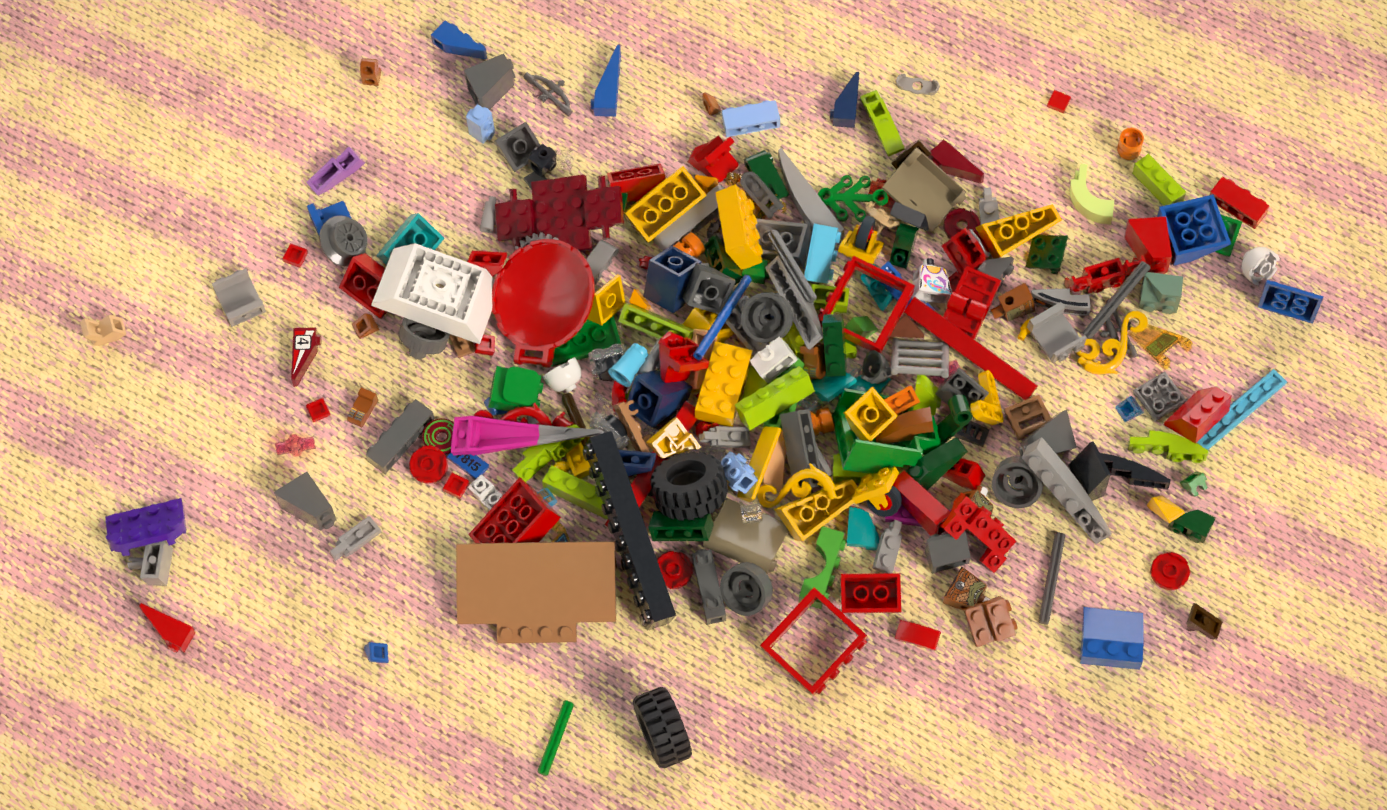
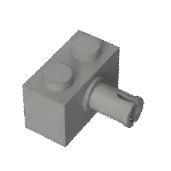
M165 541L145 545L144 557H129L128 561H132V563H127L128 569H141L140 578L148 585L167 586L173 548Z

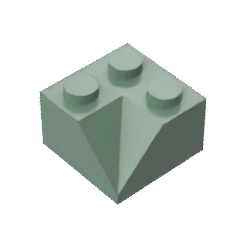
M1147 272L1141 285L1139 308H1143L1147 312L1158 310L1165 314L1177 313L1182 297L1183 276Z

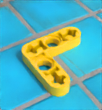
M989 370L978 374L979 384L989 394L983 399L984 401L979 400L971 403L972 415L976 420L990 425L1002 423L1004 418L994 377Z

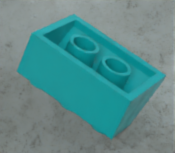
M419 213L411 214L376 256L387 266L394 248L418 244L435 250L445 238Z

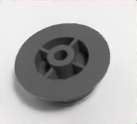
M334 216L328 219L320 230V245L329 260L339 266L348 267L352 257L365 253L367 234L364 227L356 220L346 216Z

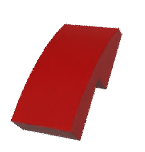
M614 381L612 388V407L617 403L627 402L625 392L628 387ZM613 407V415L617 416V413Z
M900 620L894 639L914 644L920 648L936 651L941 632L923 625Z

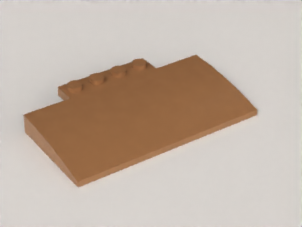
M615 541L456 544L457 625L497 624V644L577 642V623L616 622Z

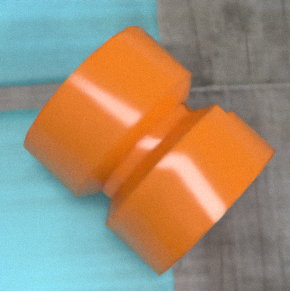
M1132 127L1126 128L1121 132L1117 147L1121 158L1125 160L1138 158L1144 141L1143 133L1137 128Z
M692 232L683 237L682 242H677L673 245L696 258L705 252L703 243Z
M828 407L818 409L815 414L812 411L810 412L815 436H818L819 432L825 434L834 431V423Z

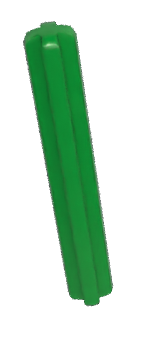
M563 701L540 762L538 773L543 776L549 774L574 707L571 701Z

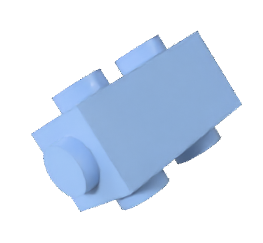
M477 104L466 115L469 135L484 144L486 140H491L495 134L492 112L488 108Z
M729 451L721 460L725 478L730 482L728 485L734 491L740 490L746 494L758 480L754 475L755 470L746 464L747 459L740 453L736 455Z

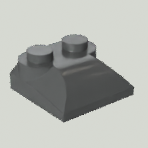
M527 122L494 141L498 151L504 156L514 172L527 165L532 150L540 146L539 141Z

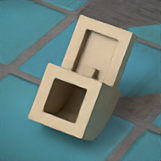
M107 315L99 322L86 318L80 321L84 338L90 339L94 346L117 341L126 335L123 319L120 317Z

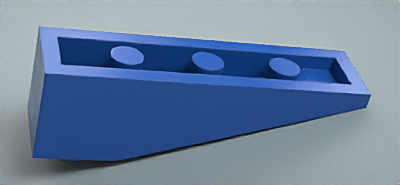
M620 45L616 46L595 90L594 99H591V110H594V116L616 117L621 62Z

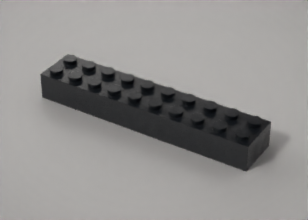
M609 431L592 436L584 446L583 456L585 461L589 462L591 478L595 479L597 485L595 486L596 494L598 497H601L603 502L601 505L602 511L608 517L610 533L614 534L616 540L615 549L621 554L622 559L620 562L622 569L626 570L628 586L630 589H633L635 595L633 596L634 604L640 609L641 624L646 626L647 631L669 624L675 618L676 613L613 432Z

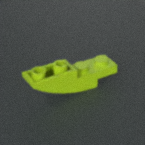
M875 90L860 96L861 102L887 156L889 157L904 151L905 147L898 130L878 91Z
M577 425L568 426V428H579ZM585 437L530 446L522 453L525 459L514 467L512 471L517 478L521 477L527 482L550 460L553 459L555 462H558Z
M1149 430L1147 437H1130L1128 441V451H1133L1136 454L1144 453V451H1152L1153 454L1167 452V459H1172L1173 462L1191 460L1193 463H1201L1206 461L1208 456V450L1201 445L1195 444L1185 437L1162 431Z

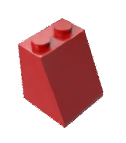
M1166 216L1128 219L1124 238L1138 259H1140V256H1144L1145 263L1150 266L1147 272L1167 273L1172 254Z

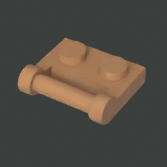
M1040 395L1004 409V413L1018 441L1024 439V436L1035 432L1051 419ZM1040 416L1044 419L1023 429L1019 426Z

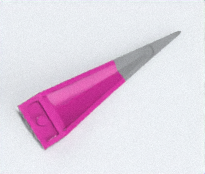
M477 416L454 417L451 453L453 455L472 454L474 456L595 436L604 432L599 429L536 425Z

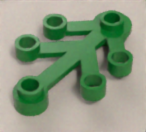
M845 175L831 189L822 188L817 194L826 206L832 208L838 220L842 222L846 221L849 215L835 201H843L855 214L858 222H862L867 215L854 202L872 201L878 206H883L888 202V195L883 189H878L873 194H856L862 188L870 187L871 180L868 176L860 177L859 181L853 185L851 176ZM864 180H868L866 184L862 183ZM844 187L849 188L844 193H838ZM845 213V216L840 217V214ZM859 214H864L863 217H858Z

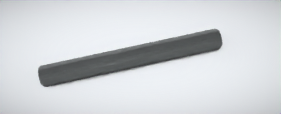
M771 230L767 234L769 240L806 302L813 303L817 296L778 231Z
M1144 261L1140 262L1086 327L1083 334L1088 339H1092L1150 269L1147 263Z
M1056 532L1054 536L1038 622L1044 625H1048L1050 621L1064 547L1065 534Z

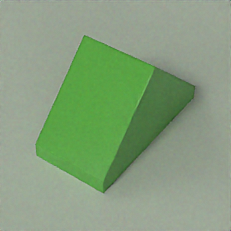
M868 316L853 317L844 327L864 338H868L879 330ZM845 339V342H847V343H849V344H851V345H853V346H856V345H857V344H855V343H853V342H851V341Z

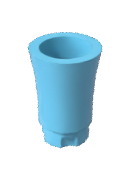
M633 343L617 363L608 370L610 376L619 384L630 387L635 375L645 362L648 351L638 343Z

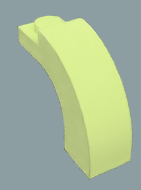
M1080 164L1079 171L1075 170L1074 179H1071L1069 187L1070 198L1074 207L1081 215L1093 222L1111 225L1114 200L1100 199L1089 192L1086 186L1088 164Z

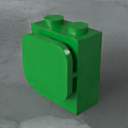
M496 366L488 408L509 412L519 407H533V403L540 407L541 400H538V394H541L543 390L542 375H538L534 370L515 366L510 368Z

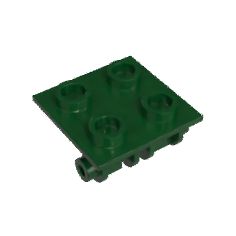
M1037 235L1032 238L1025 268L1050 269L1052 274H1058L1061 270L1060 267L1063 262L1065 248L1067 247L1068 235Z

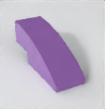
M348 147L336 159L332 157L306 183L319 196L356 172L365 162L352 148Z

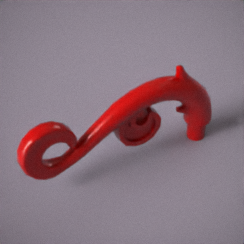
M533 403V407L515 408L499 419L519 422L517 417L527 415L535 418L539 422L536 423L537 425L552 426L549 417L539 409L536 403ZM479 410L473 415L494 419L493 415L487 410ZM523 417L521 419V422H519L529 424L528 420L525 417Z

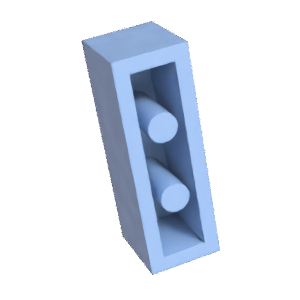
M766 100L758 104H746L742 107H729L722 110V121L726 137L780 127V116L776 100Z

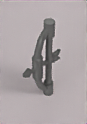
M528 72L524 74L523 78L543 93L537 99H542L544 103L549 98L567 116L573 113L564 90L560 88V86H564V80L558 81L556 85L552 80L542 76L531 75ZM536 80L546 83L551 90L548 92ZM555 92L558 96H561L565 104H562L551 93Z
M1116 309L1113 315L1119 328L1115 329L1109 317L1105 325L1108 331H1102L1100 336L1106 338L1107 335H1110L1111 339L1119 341L1117 332L1121 331L1122 321ZM1131 321L1128 322L1127 331L1132 327L1130 326ZM1127 335L1128 347L1126 353L1130 354L1131 359L1138 357V353Z

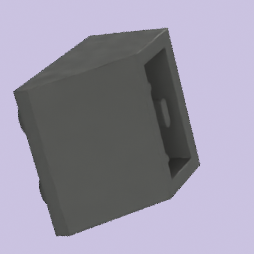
M958 368L940 384L935 395L947 405L952 396L964 395L970 407L971 403L983 400L989 392Z
M965 531L957 540L949 533L944 535L934 534L926 540L925 555L932 574L970 563V552Z

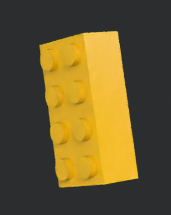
M681 166L623 214L642 238L649 243L707 195L684 166Z
M736 184L715 192L726 253L741 270L762 263L761 255L763 251L758 242L760 235L756 229L757 219L753 214L755 207L752 200H748L744 190H740Z
M715 341L695 408V418L711 423L715 422L726 427H733L737 413L735 404L740 402L751 365L749 360L752 359V350Z

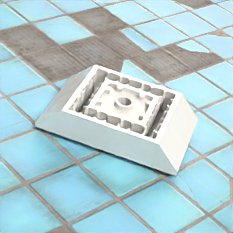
M410 244L393 249L371 306L480 344L492 311V289L495 280L485 268L418 244ZM435 284H441L444 288H438Z

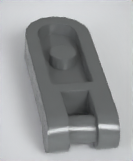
M746 172L742 175L740 180L742 187L768 218L771 219L775 216L774 213L778 209L781 210L784 207L782 202L757 174ZM771 200L773 205L768 208L766 204Z

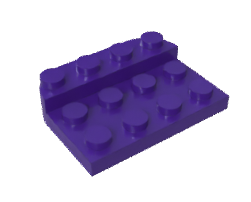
M182 498L105 516L106 539L111 552H121L122 556H129L130 549L165 540H167L169 546L176 543L175 539L182 533L186 534L187 530Z

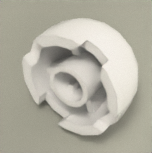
M1255 247L1245 253L1241 269L1244 276L1250 282L1259 285L1260 280L1264 278L1266 281L1277 271L1275 265L1280 258L1278 254L1266 247ZM1257 272L1263 277H1256L1254 273Z
M574 357L567 361V363L546 373L542 378L552 390L557 392L566 390L568 393L577 387L575 384L581 378V368Z

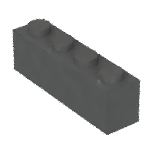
M416 399L412 403L407 404L401 416L396 417L391 427L380 435L378 442L368 448L366 452L367 461L386 475L423 433L427 424L435 419L433 411Z
M810 409L780 414L791 476L800 470L810 469V463L821 470ZM805 478L799 481L800 487H802L803 481L808 482L811 488L820 486L817 484L819 482L812 478Z

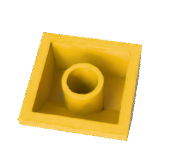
M617 274L594 293V301L587 318L588 320L603 325L626 304L621 275Z
M695 307L683 325L691 329L709 330L718 314ZM724 323L717 335L716 341L723 343L735 333Z
M873 387L844 412L851 430L860 440L869 442L897 417L896 413Z

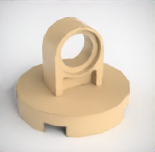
M870 201L865 209L871 215L870 217L875 218V225L878 231L877 236L883 231L885 226L895 230L900 222L894 221L896 218L891 216L890 212L882 206L876 208L874 207L875 203Z

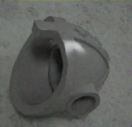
M875 350L869 351L863 362L861 378L871 384L885 382L892 375L887 359Z

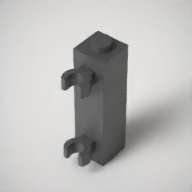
M700 549L692 553V561L706 623L710 625L726 621V612L712 551Z

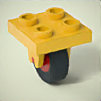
M866 216L861 225L857 224L853 231L849 230L841 242L838 252L843 253L846 257L856 256L868 263L874 264L884 245V242L876 240L878 231L874 230L875 218Z
M896 466L890 469L883 468L873 475L870 473L863 476L852 497L855 504L866 501L869 509L878 516L887 517L895 514L900 508L902 501L900 492L893 486L899 474Z

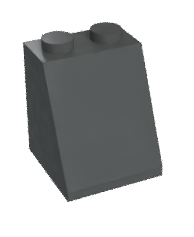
M504 53L464 70L467 89L476 105L478 104L490 110L514 86L513 79L516 78L512 70L514 66L511 59H507Z
M1067 410L1054 415L1022 441L1019 453L1022 457L1026 447L1041 437L1056 454L1077 448Z
M307 471L274 492L282 510L320 531L331 528L335 521H337L332 506Z

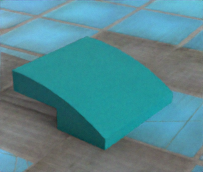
M847 372L846 376L827 377L825 373L822 379L811 380L815 390L812 394H816L819 401L829 402L841 394L845 388L848 389L855 384L857 380Z

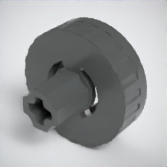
M766 292L754 295L745 303L742 309V326L747 335L757 342L769 343L778 337L783 338L792 327L793 312L791 306L784 297L777 293ZM760 311H761V313H760V321H761V323H762L763 325L760 324L759 318H758Z
M403 318L398 332L401 342L410 348L409 355L418 360L425 358L426 354L434 355L443 352L450 336L449 333L407 318Z
M1012 456L1002 460L996 467L992 478L994 495L1001 503L1012 508H1026L1034 504L1040 498L1044 483L1021 456ZM1009 483H1010L1011 486H1013L1014 488H1017V489H1021V488H1022L1023 490L1013 489L1012 487H1010Z
M742 562L725 572L720 582L721 595L725 604L739 615H755L771 601L773 587L769 576L761 567L753 563Z

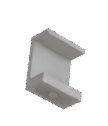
M247 269L237 270L232 275L219 278L212 283L231 327L266 312Z
M1062 302L1030 319L1027 325L1028 330L1052 363L1058 360L1061 362L1071 352L1074 351L1076 353L1083 349L1087 339L1085 335L1079 337L1063 315L1065 306Z

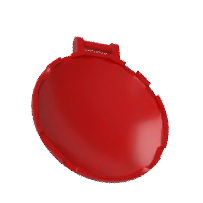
M540 239L532 241L525 247L514 251L508 257L509 260L504 267L497 273L492 289V312L495 314L496 325L501 333L516 345L513 358L514 364H535L550 368L555 348L573 338L586 322L594 301L595 285L590 265L576 248L560 240ZM525 351L543 352V357L525 356Z

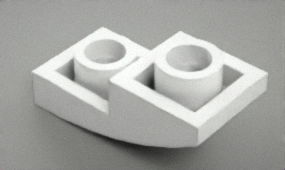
M480 475L467 487L489 510L503 496L483 475Z

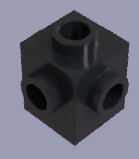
M542 143L538 148L536 147L532 150L528 158V168L540 177H543L548 171H552L556 167V152L551 147H547Z

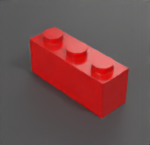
M1223 176L1209 194L1214 195L1218 207L1253 229L1257 228L1267 215L1270 207L1263 199H1258L1247 189H1242L1234 181Z

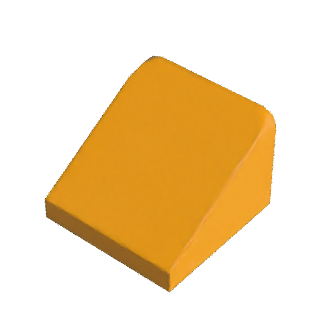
M702 175L695 176L696 183L706 194L718 185L717 178Z
M634 289L629 302L649 310L651 305L638 289Z

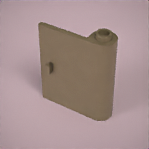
M917 147L882 187L896 202L925 214L929 226L928 230L931 233L956 204L960 205L967 198L965 196L966 191Z
M727 498L713 522L714 526L709 541H704L703 547L740 563H753L761 567L766 574L769 571L773 572L777 564L775 560L776 553L789 532L781 520Z

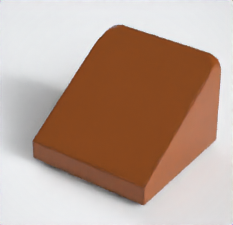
M706 92L702 94L703 104L710 116L722 111L714 96Z
M364 313L352 323L359 339L380 330L373 316Z

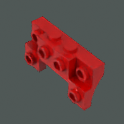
M1143 255L1140 256V259L1133 258L1130 263L1128 260H1125L1123 265L1120 258L1085 267L1082 277L1075 278V276H1071V279L1066 277L1064 285L1065 288H1070V292H1079L1086 289L1088 294L1093 292L1100 293L1104 289L1121 286L1124 283L1125 276H1130L1141 261H1146Z
M961 493L955 499L952 510L941 527L956 540L968 529L987 546L979 561L995 573L1006 561L1007 558L1004 555L1016 543V540L1002 528L1004 524L996 517L992 519L990 517L992 513L984 506L979 508L966 495Z

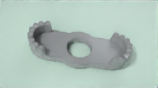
M905 73L898 75L896 79L899 89L910 91L914 94L935 95L940 87L939 82L935 81V79L930 82L921 78L906 77ZM920 82L923 85L922 89H913V83Z

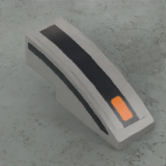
M1070 288L1031 291L1034 303L1049 309L1062 302L1065 306L1063 314L1089 316V294L1070 295Z

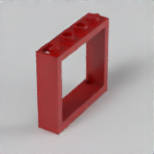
M853 256L851 261L845 264L843 276L837 278L834 285L836 289L833 293H829L825 309H820L818 315L820 325L822 327L823 316L833 312L856 269L903 292L875 343L844 328L845 339L869 351L875 350L881 353L911 299L915 285Z
M813 587L761 643L760 647L814 696L816 693L819 695L826 689L825 683L829 679L834 680L841 671L838 669L843 664L848 665L854 658L852 654L857 649L860 651L864 648L868 637ZM818 599L858 637L824 674L811 685L778 655L772 647Z

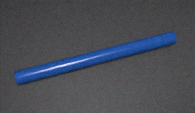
M743 276L694 352L693 356L697 360L703 358L751 283L752 279L750 276Z

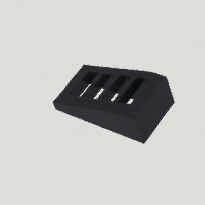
M970 420L965 425L967 426L965 433L962 432V428L953 436L983 447L990 429ZM971 429H975L973 436L969 435ZM979 431L982 432L980 440L976 439Z

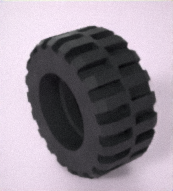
M690 451L689 453H679L677 456L673 455L668 460L662 461L660 466L655 468L650 478V485L657 509L663 515L681 521L684 519L694 520V518H702L706 514L713 513L714 509H718L722 502L724 503L728 493L721 462L713 455H707L705 452L696 453L695 451Z
M658 687L636 696L633 700L634 711L644 739L658 767L665 769L689 759L692 755L690 741L679 711L668 690L665 687Z

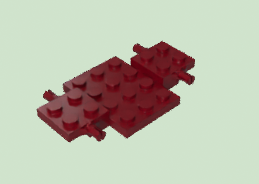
M585 174L531 182L532 200H518L517 189H509L510 200L495 204L497 240L513 241L514 251H516L515 246L521 247L520 240H526V236L532 239L533 233L537 234L538 237L540 233H544L545 237L547 234H550L552 239L556 237L560 241L572 245L578 251L592 249L591 230L602 229V239L607 240L610 239L609 228L624 224L621 187H607L605 176H598V188L587 190V177Z

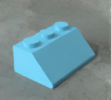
M814 223L804 274L806 280L826 284L829 283V280H833L834 269H831L832 262H836L838 251L835 250L836 243H840L841 232H838L839 228Z

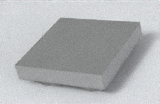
M1166 372L1161 373L1133 390L1135 396L1155 422L1181 407L1187 401Z

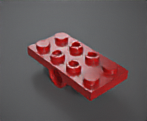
M966 266L955 291H953L949 298L943 317L973 339H976L1002 281Z

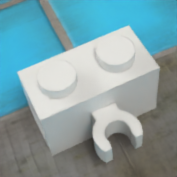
M778 337L771 341L769 345H766V348L755 354L749 361L758 374L769 384L795 363L798 358L788 344Z

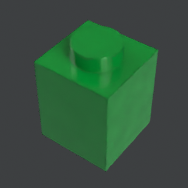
M762 260L760 264L743 269L742 276H750L753 283L765 284V279L770 278L765 269L768 265V260Z

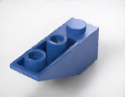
M445 20L431 34L432 43L445 53L487 59L485 46L481 43H476L469 34L462 33L453 23L450 24Z

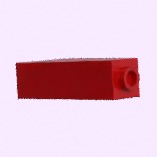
M905 471L898 474L893 486L901 494V504L930 536L934 534L941 535L945 532L941 525L949 516L950 511Z

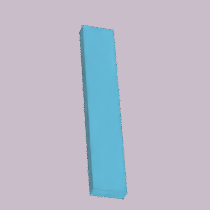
M1275 369L1270 371L1232 403L1229 412L1197 444L1209 450L1285 386L1287 381Z

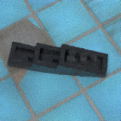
M1100 453L1107 468H1111V475L1129 477V485L1168 490L1171 479L1132 460Z

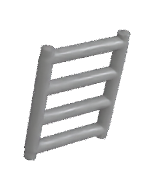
M894 338L892 340L891 373L893 375L900 373L947 378L949 376V345L944 341L940 343Z

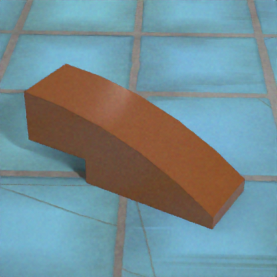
M930 407L898 415L875 437L876 443L887 444L913 440L914 434L934 432Z

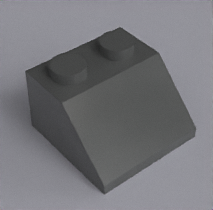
M696 263L683 294V299L689 306L719 314L729 299L735 279L712 267Z

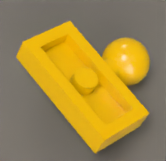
M581 441L566 454L567 462L558 461L554 464V467L568 472V469L571 468L573 475L579 479L590 475V465L584 459L582 452L584 447Z

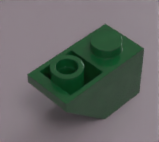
M903 223L899 225L889 260L891 265L907 269L919 228Z
M1197 509L1187 512L1170 522L1168 527L1176 534L1189 536V539L1195 543L1201 542L1204 544L1216 517Z

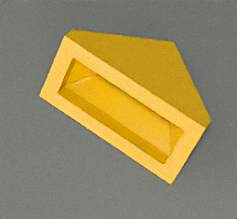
M1163 495L1152 497L1147 504L1151 511L1168 523L1185 514L1183 509Z

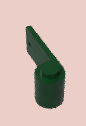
M762 150L745 158L744 164L748 172L757 174L772 193L778 195L776 197L779 200L789 196L783 181L772 163L773 157L770 152Z
M954 395L948 401L951 413L937 425L941 445L950 440L973 417L967 398L964 395Z

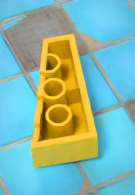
M1051 204L985 223L975 228L984 240L993 259H997L1059 223L1062 219L1054 205Z
M843 480L834 484L836 498L829 499L827 491L821 489L809 494L807 497L799 498L774 510L795 541H804L854 503L852 497L857 485L853 480Z

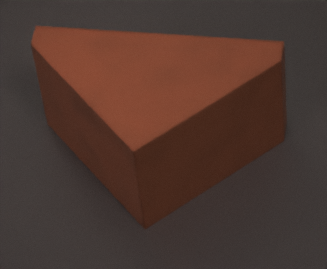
M905 313L899 319L890 337L924 338V333Z

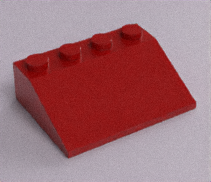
M519 477L468 535L475 543L540 542L561 517L530 485Z

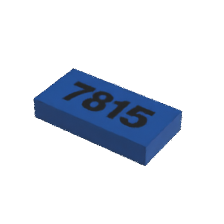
M450 453L447 456L448 460L475 480L489 468V464L477 455H453Z

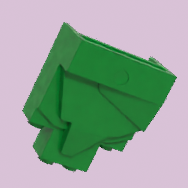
M845 388L832 414L843 470L878 473L883 468L890 469L893 466H915L918 459H921L922 454L926 455L941 445V438L938 435V426L935 423L934 416H932L934 432L914 434L913 440L887 444L876 443L875 438L871 442L860 440L851 430L844 412L866 393L864 391ZM879 394L883 399L890 397L888 395ZM910 408L901 414L913 411V408Z

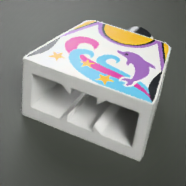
M932 258L924 259L923 265H920L913 275L915 289L912 299L917 297L921 301L946 303L952 294L946 269L935 267L934 259Z

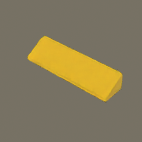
M763 427L749 463L755 470L754 475L758 480L746 494L739 490L738 498L747 502L755 500L781 433V428Z

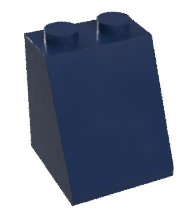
M671 245L649 260L643 297L667 311L675 313L685 306L686 302L683 299V294L695 264H701L702 261Z
M660 369L636 375L627 400L634 401V403L629 405V410L638 409V413L635 416L653 428L680 409L686 401L688 402L693 387L685 381L665 383L661 379Z

